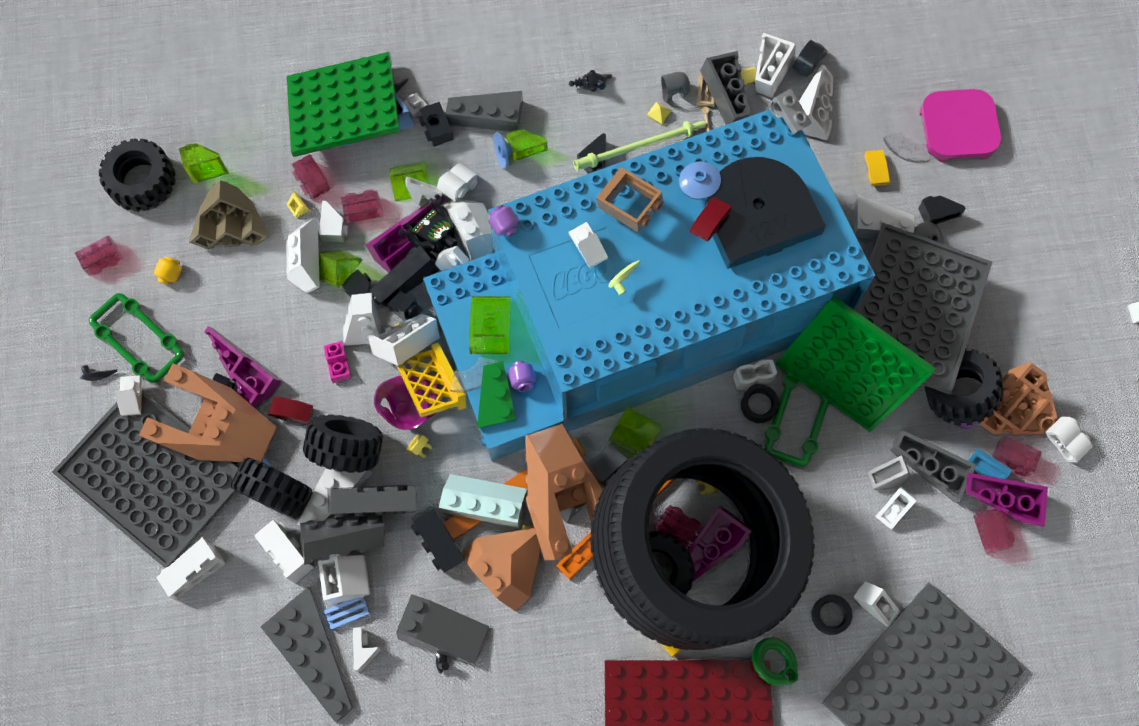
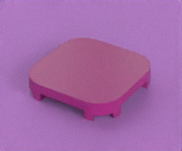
M979 89L932 92L926 96L919 115H922L927 143L925 149L927 153L930 152L940 162H946L947 159L981 157V160L989 158L996 151L1001 142V134L995 103L987 92Z

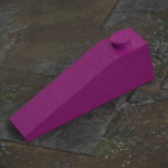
M967 473L966 494L1024 524L1045 527L1047 486Z
M721 505L716 509L688 549L694 562L695 576L693 581L739 549L752 531L737 516Z

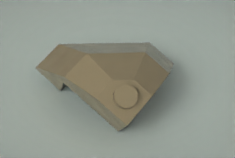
M220 180L210 189L200 206L189 243L205 249L224 244V247L239 246V243L258 245L268 237V233L253 202L238 187Z

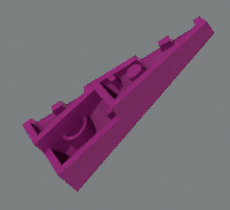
M207 326L204 332L210 337L211 345L217 350L220 355L219 359L230 379L235 382L239 389L237 390L239 395L253 407L271 398L282 381L215 329Z

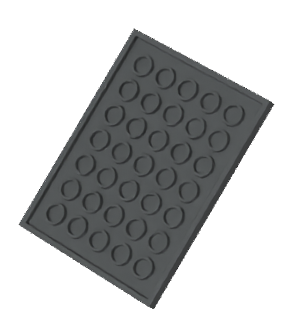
M882 223L868 260L875 277L855 311L936 368L934 373L922 385L950 395L957 378L992 261Z
M142 390L141 415L121 416L116 402L52 473L160 565L166 568L182 555L237 492L231 489V481L238 468L230 461H200L139 436L147 417L186 433L190 431L185 424Z
M928 582L826 697L822 704L845 726H979L1026 668Z

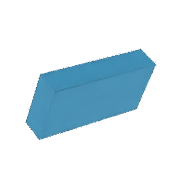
M979 448L968 459V461L976 464L974 471L980 475L1007 479L1012 469Z

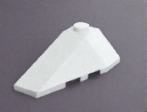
M825 65L820 66L799 100V103L812 122L811 125L803 129L804 134L823 140L828 139L832 127V120L829 119L832 105H830L829 98L833 95V76Z

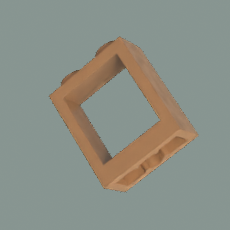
M620 167L596 197L599 209L638 233L643 227L648 226L651 216L655 211L658 212L664 203L662 191ZM626 185L651 200L637 219L611 204Z

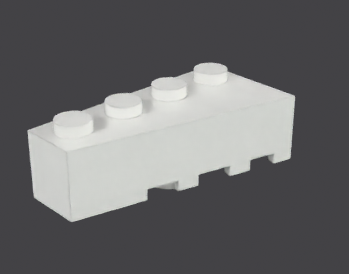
M325 468L297 525L300 527V523L310 520L326 521L332 518L335 519L334 514L328 513L327 488L362 487L361 485L365 480L369 479L373 474L371 470L360 473H348L346 471L339 472Z

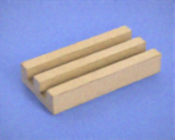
M700 73L696 106L714 108L715 101L713 97L711 102L708 101L709 88L707 84L705 86L704 101H701L703 75Z

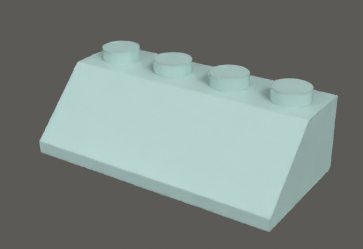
M450 474L443 488L439 509L444 514L519 528L527 489Z

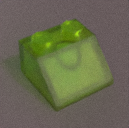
M198 143L187 144L179 148L183 167L194 184L229 174L219 153Z

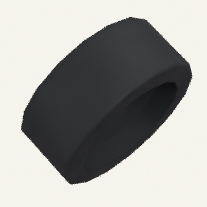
M763 384L749 387L741 400V410L744 416L749 421L755 423H765L771 420L779 406V398L776 392L771 387ZM756 393L766 395L771 401L770 410L765 414H756L751 411L748 401L752 395Z
M835 594L820 598L814 604L811 612L815 627L827 635H837L845 631L853 618L852 608L848 601ZM827 603L838 604L844 612L843 622L836 627L827 626L820 618L821 608Z

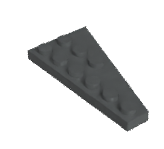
M308 586L260 627L331 718L337 723L353 707L340 675L338 664L334 658L318 607L314 601L311 587Z

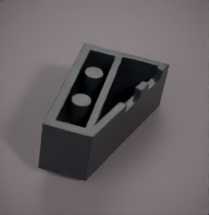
M432 506L411 518L414 523L411 525V528L416 536L421 535L424 539V542L421 544L427 554L429 552L433 554L435 559L432 562L437 570L442 569L443 573L464 561L463 556Z

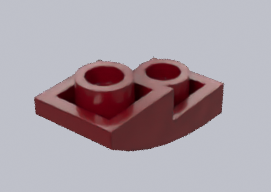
M714 197L697 217L689 233L708 242L719 230L720 223L731 213L732 206Z
M273 397L268 415L284 421L290 419L307 425L313 405L297 400Z

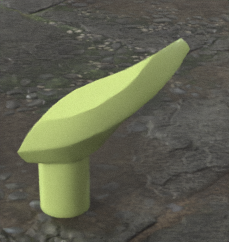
M638 260L624 268L610 281L609 287H614L619 295L624 294L626 289L621 282L628 278L640 264V261Z

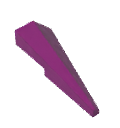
M442 194V196H441V198H442L441 203H442V202H445V200H446L445 197H444V195ZM427 202L367 243L365 246L374 261L388 273L405 259L409 251L415 247L408 241V237H401L399 235V230L403 229L407 232L403 228L405 223L410 224L413 229L432 209L437 210V208L430 206L429 202Z

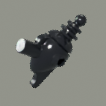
M590 70L582 78L578 77V80L569 81V86L573 87L575 85L576 88L577 86L580 88L583 86L592 92H595L597 88L603 90L606 87L605 82L607 79L612 78V74L601 75L596 73L595 70Z

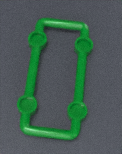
M122 293L114 294L89 318V324L95 330V336L101 341H107L132 365V371L136 376L140 375L150 383L159 382L168 374L172 364L177 365L184 357V351L178 346L176 337L172 334H166L140 310V304L135 299L128 298ZM119 300L123 303V309L128 314L136 315L161 339V345L166 350H172L176 353L155 375L149 372L150 367L146 362L138 361L112 336V331L107 325H100L97 322Z
M786 374L782 382L784 390L773 423L765 431L767 440L764 449H768L771 454L776 456V459L798 467H804L809 464L811 456L819 449L817 438L829 401L834 398L832 397L828 400L823 396L820 397L821 403L810 437L802 445L804 452L802 459L772 449L773 444L781 436V429L779 427L791 391L799 383L794 377Z

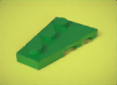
M503 361L483 365L477 429L516 420Z

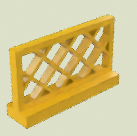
M439 343L431 345L432 350L416 354L403 364L397 366L420 417L456 406L459 410L466 408L465 393ZM431 358L429 364L421 362L422 359ZM406 364L413 365L411 369H406L402 367ZM417 367L425 368L423 373L416 372L415 370ZM430 370L438 372L435 377L427 374ZM411 376L419 378L417 383L409 381ZM424 379L432 381L430 386L422 385L421 383ZM436 383L444 385L442 390L436 389L434 386ZM417 389L426 391L423 396L415 394ZM430 392L438 395L436 400L428 398ZM444 396L451 398L452 401L445 403L440 400ZM424 402L433 404L430 408L422 409Z

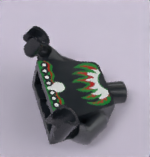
M436 194L435 199L437 203L430 198L429 205L436 207L437 210L432 209L413 229L410 224L405 223L403 228L407 232L400 229L399 235L401 237H408V241L416 248L421 245L428 251L440 253L445 246L447 248L457 246L458 241L454 239V224L445 207L440 204L442 198Z

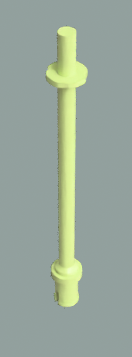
M703 120L690 125L688 121H685L681 128L598 155L589 153L586 157L573 160V165L576 171L588 167L594 168L600 161L683 134L687 137H692L693 131L705 128L706 123Z

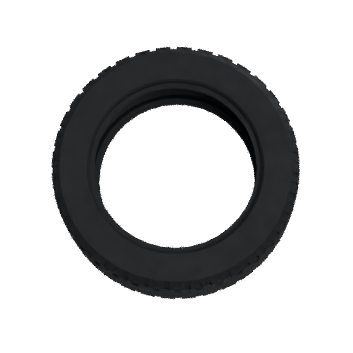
M713 428L689 429L673 433L653 443L625 462L607 482V487L603 488L598 499L599 503L596 504L594 510V520L591 523L590 532L592 535L590 544L591 553H593L594 571H597L598 576L596 577L600 587L604 589V595L609 603L615 607L614 610L622 619L625 618L627 620V624L636 631H641V634L645 637L656 640L657 643L673 646V648L683 650H706L755 639L776 627L779 621H783L792 611L791 608H794L802 597L801 593L806 589L809 581L808 576L811 575V568L813 567L812 558H814L815 549L813 539H815V536L813 534L814 527L811 525L812 517L809 514V508L806 506L807 501L803 497L804 494L799 490V485L795 482L793 475L788 473L789 470L783 466L781 461L776 459L774 454H771L768 449H763L762 445L755 443L752 439L748 440L747 437L737 433L732 434L727 430H714ZM693 479L717 488L735 504L743 516L746 526L752 530L749 534L751 558L748 573L737 593L723 605L704 604L682 594L665 578L655 561L649 542V516L658 492L668 480Z

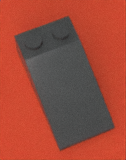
M411 594L396 634L398 640L475 665L489 626L431 600Z

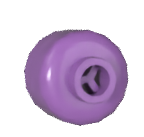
M500 205L489 213L490 218L488 222L497 235L503 236L506 234L509 237L517 231L516 226H518L520 220L511 207Z
M517 361L508 371L512 387L519 392L531 390L537 381L533 366L530 363Z

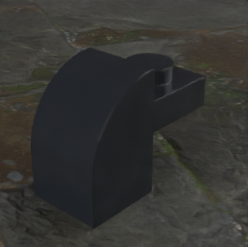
M810 40L800 52L792 68L808 77L813 73L818 62L826 56L828 51L822 44Z
M401 290L388 303L389 310L403 321L416 317L423 311V308L418 305L417 299L412 294L407 296Z

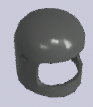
M679 71L661 76L664 101L672 100V96L677 93L681 97L688 95L690 81L684 72Z

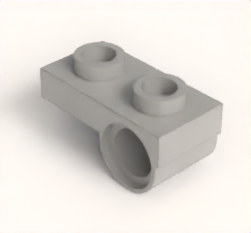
M791 89L772 99L770 108L773 115L777 118L783 117L793 134L812 124Z

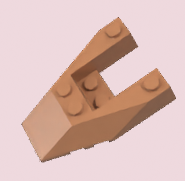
M172 364L165 382L173 387L204 398L189 433L147 417L139 436L200 461L242 463L243 459L249 457L262 462L277 427L232 388L194 371Z
M563 424L526 436L528 474L526 475V483H528L526 502L544 560H556L573 553L560 511L585 503L592 523L596 504L599 503L598 499L604 488L597 474Z

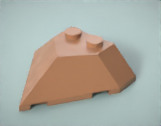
M1028 362L1009 370L1002 378L1004 396L1003 401L1000 402L1001 406L998 410H993L994 415L990 418L985 417L984 421L979 423L991 433L1043 434L1057 421L1058 417L1052 394L1047 384V375L1033 363Z
M535 528L479 537L463 551L469 568L497 599L516 612L531 598L532 584L541 552Z

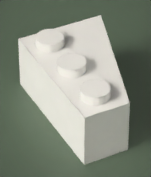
M763 33L755 78L757 93L773 97L795 58L794 43Z
M857 196L853 204V232L856 238L876 239L882 223L914 233V215L869 198Z
M372 293L352 295L348 314L346 315V322L343 326L344 346L370 345L368 335L374 333L377 336L381 334V322Z
M272 520L254 536L265 551L274 559V563L283 570V575L296 584L314 569V566L312 564L304 565L303 554L299 549L300 543L294 537L290 538L286 534L289 530L282 522L278 524Z
M202 537L175 562L163 569L156 578L167 595L176 600L224 566L226 562L216 547Z

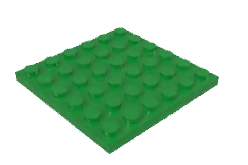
M390 52L379 53L287 76L290 146L293 157L400 132Z
M834 295L775 363L820 397L823 396L828 400L833 397L834 399L829 401L831 405L869 432L925 382L936 369Z

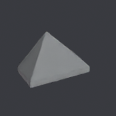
M902 455L867 472L874 490L901 487L910 474Z

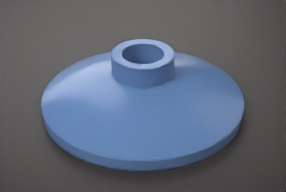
M495 132V153L500 166L507 168L512 148L510 143H506L499 132Z
M694 162L687 165L679 177V185L682 192L696 200L711 197L718 191L721 184L719 171L715 166L707 162Z

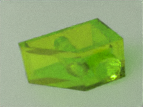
M524 129L514 130L506 135V141L510 143L512 148L511 155L513 161L548 150L546 138Z

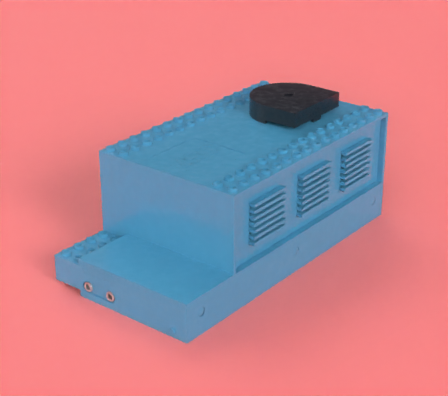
M771 109L502 204L504 207H511L520 220L518 226H516L517 231L509 237L506 234L499 236L491 227L494 253L427 276L423 280L477 423L483 365L500 361L504 363L516 420L480 428L483 437L480 439L483 446L486 445L491 461L525 449L527 435L563 424L567 432L734 370L740 366L784 351L833 295L853 310H856L875 274L803 130L793 134L783 117H775ZM694 162H707L715 166L721 176V184L718 191L711 197L703 200H696L686 196L680 188L679 177L687 165ZM620 167L662 191L663 206L658 212H654L648 226L643 227L639 233L599 209L596 197ZM626 185L611 204L637 219L651 200ZM715 197L731 205L732 208L731 213L720 223L719 230L707 242L689 233L702 210ZM497 207L488 209V214ZM585 222L588 223L593 233L597 234L608 256V259L592 268L588 267L569 236L571 230ZM639 260L640 264L626 280L621 282L626 289L624 294L619 295L614 287H609L610 281L628 265ZM517 361H524V363H530L533 366L537 381L529 391L519 392L511 385L508 371Z

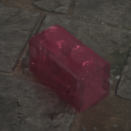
M309 154L301 160L299 159L292 163L294 169L292 174L296 181H301L302 185H300V188L304 195L308 194L311 199H315L320 194L330 191L329 184L312 155Z
M368 189L360 194L348 193L345 197H341L343 214L347 223L383 216L377 190Z
M109 235L75 252L82 269L89 276L101 273L102 269L108 266H115L119 263V260L123 259L116 243Z
M1003 436L999 439L992 457L1015 470L1017 475L1026 477L1035 472L1042 451Z
M669 505L657 521L654 529L674 536L689 549L703 527L698 520L686 516L679 507Z
M994 508L973 515L986 554L1007 550L1014 546V535L1008 530L1006 525L1008 518L1005 513Z

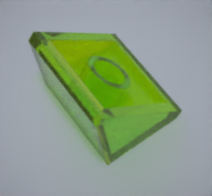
M425 161L390 168V180L395 201L412 199L406 187V176L429 184Z
M342 250L319 252V280L340 288L361 263L362 259Z

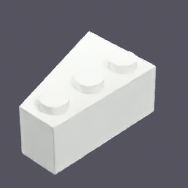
M421 314L401 322L402 326L397 328H385V332L377 336L374 333L368 335L373 355L397 366L403 364L406 360L418 354L427 346L432 345L433 342L440 338L435 318Z

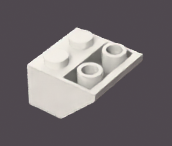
M364 555L335 556L328 560L318 561L323 601L334 605L371 595Z

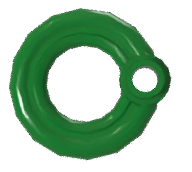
M770 637L763 638L756 644L752 651V662L755 671L761 679L775 686L792 685L798 680V662L795 653L787 643L781 639ZM768 650H777L784 657L786 664L780 673L770 671L765 665L764 655Z

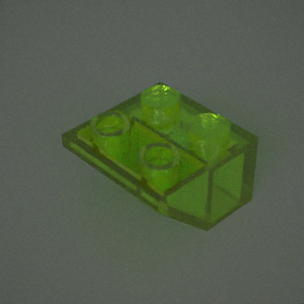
M627 407L608 441L633 455H637L655 442L662 425Z

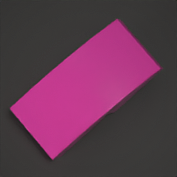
M339 341L324 345L332 383L351 379L343 342Z

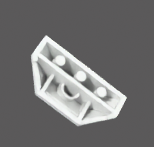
M459 198L441 205L447 210L454 224V231L470 261L492 253L494 244L491 226L488 222L489 214L483 203Z
M313 218L302 224L288 236L286 244L287 279L306 293L320 287L318 218Z

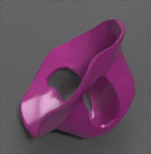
M402 376L382 382L375 392L374 407L376 411L395 428L402 430L417 428L436 414L420 417ZM411 376V378L409 379V381L416 383L419 380V378L415 376ZM424 379L421 384L430 386L432 381ZM436 384L434 388L440 390L439 386ZM417 389L415 394L423 396L426 391ZM431 392L428 396V398L436 400V398L438 397L437 394ZM383 398H386L389 402L392 413L387 407L381 405ZM424 402L422 405V409L424 410L429 408L430 404Z

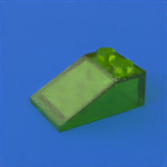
M472 296L469 326L470 354H510L511 296Z

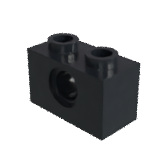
M440 102L419 109L421 116L418 119L421 126H425L427 130L424 133L428 142L431 141L433 146L436 147L454 140L452 129Z

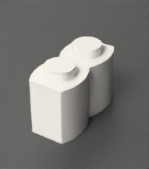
M458 163L440 177L437 190L454 201L463 198L467 191L473 190L476 187L478 174L462 163Z
M762 360L755 365L747 364L740 366L736 369L733 378L737 390H747L754 385H767L775 379L777 371L773 360Z
M1061 417L1046 431L1050 441L1058 448L1060 454L1068 462H1078L1093 447L1089 436L1081 432L1079 424L1074 418Z

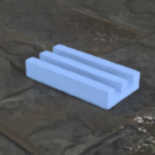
M364 597L349 600L324 610L331 630L370 615ZM360 601H361V603H362V604H360V605H357V606H355V607H352V608H350V609H347V610H345V611H342V612H340V613H338V614H335V615H333V616L331 615V613H333V612H336V611H338V610H341V609H343V608H346V607H348V606H351V605H353V604H356V603H358V602H360ZM364 608V612L356 614L337 623H334L333 621L335 619H338L340 617H343L345 615H348L350 613H353Z

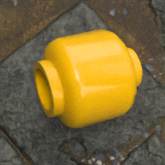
M168 256L160 258L154 270L155 276L158 277L157 281L166 285L169 282H177L182 271V266L179 265L180 261Z

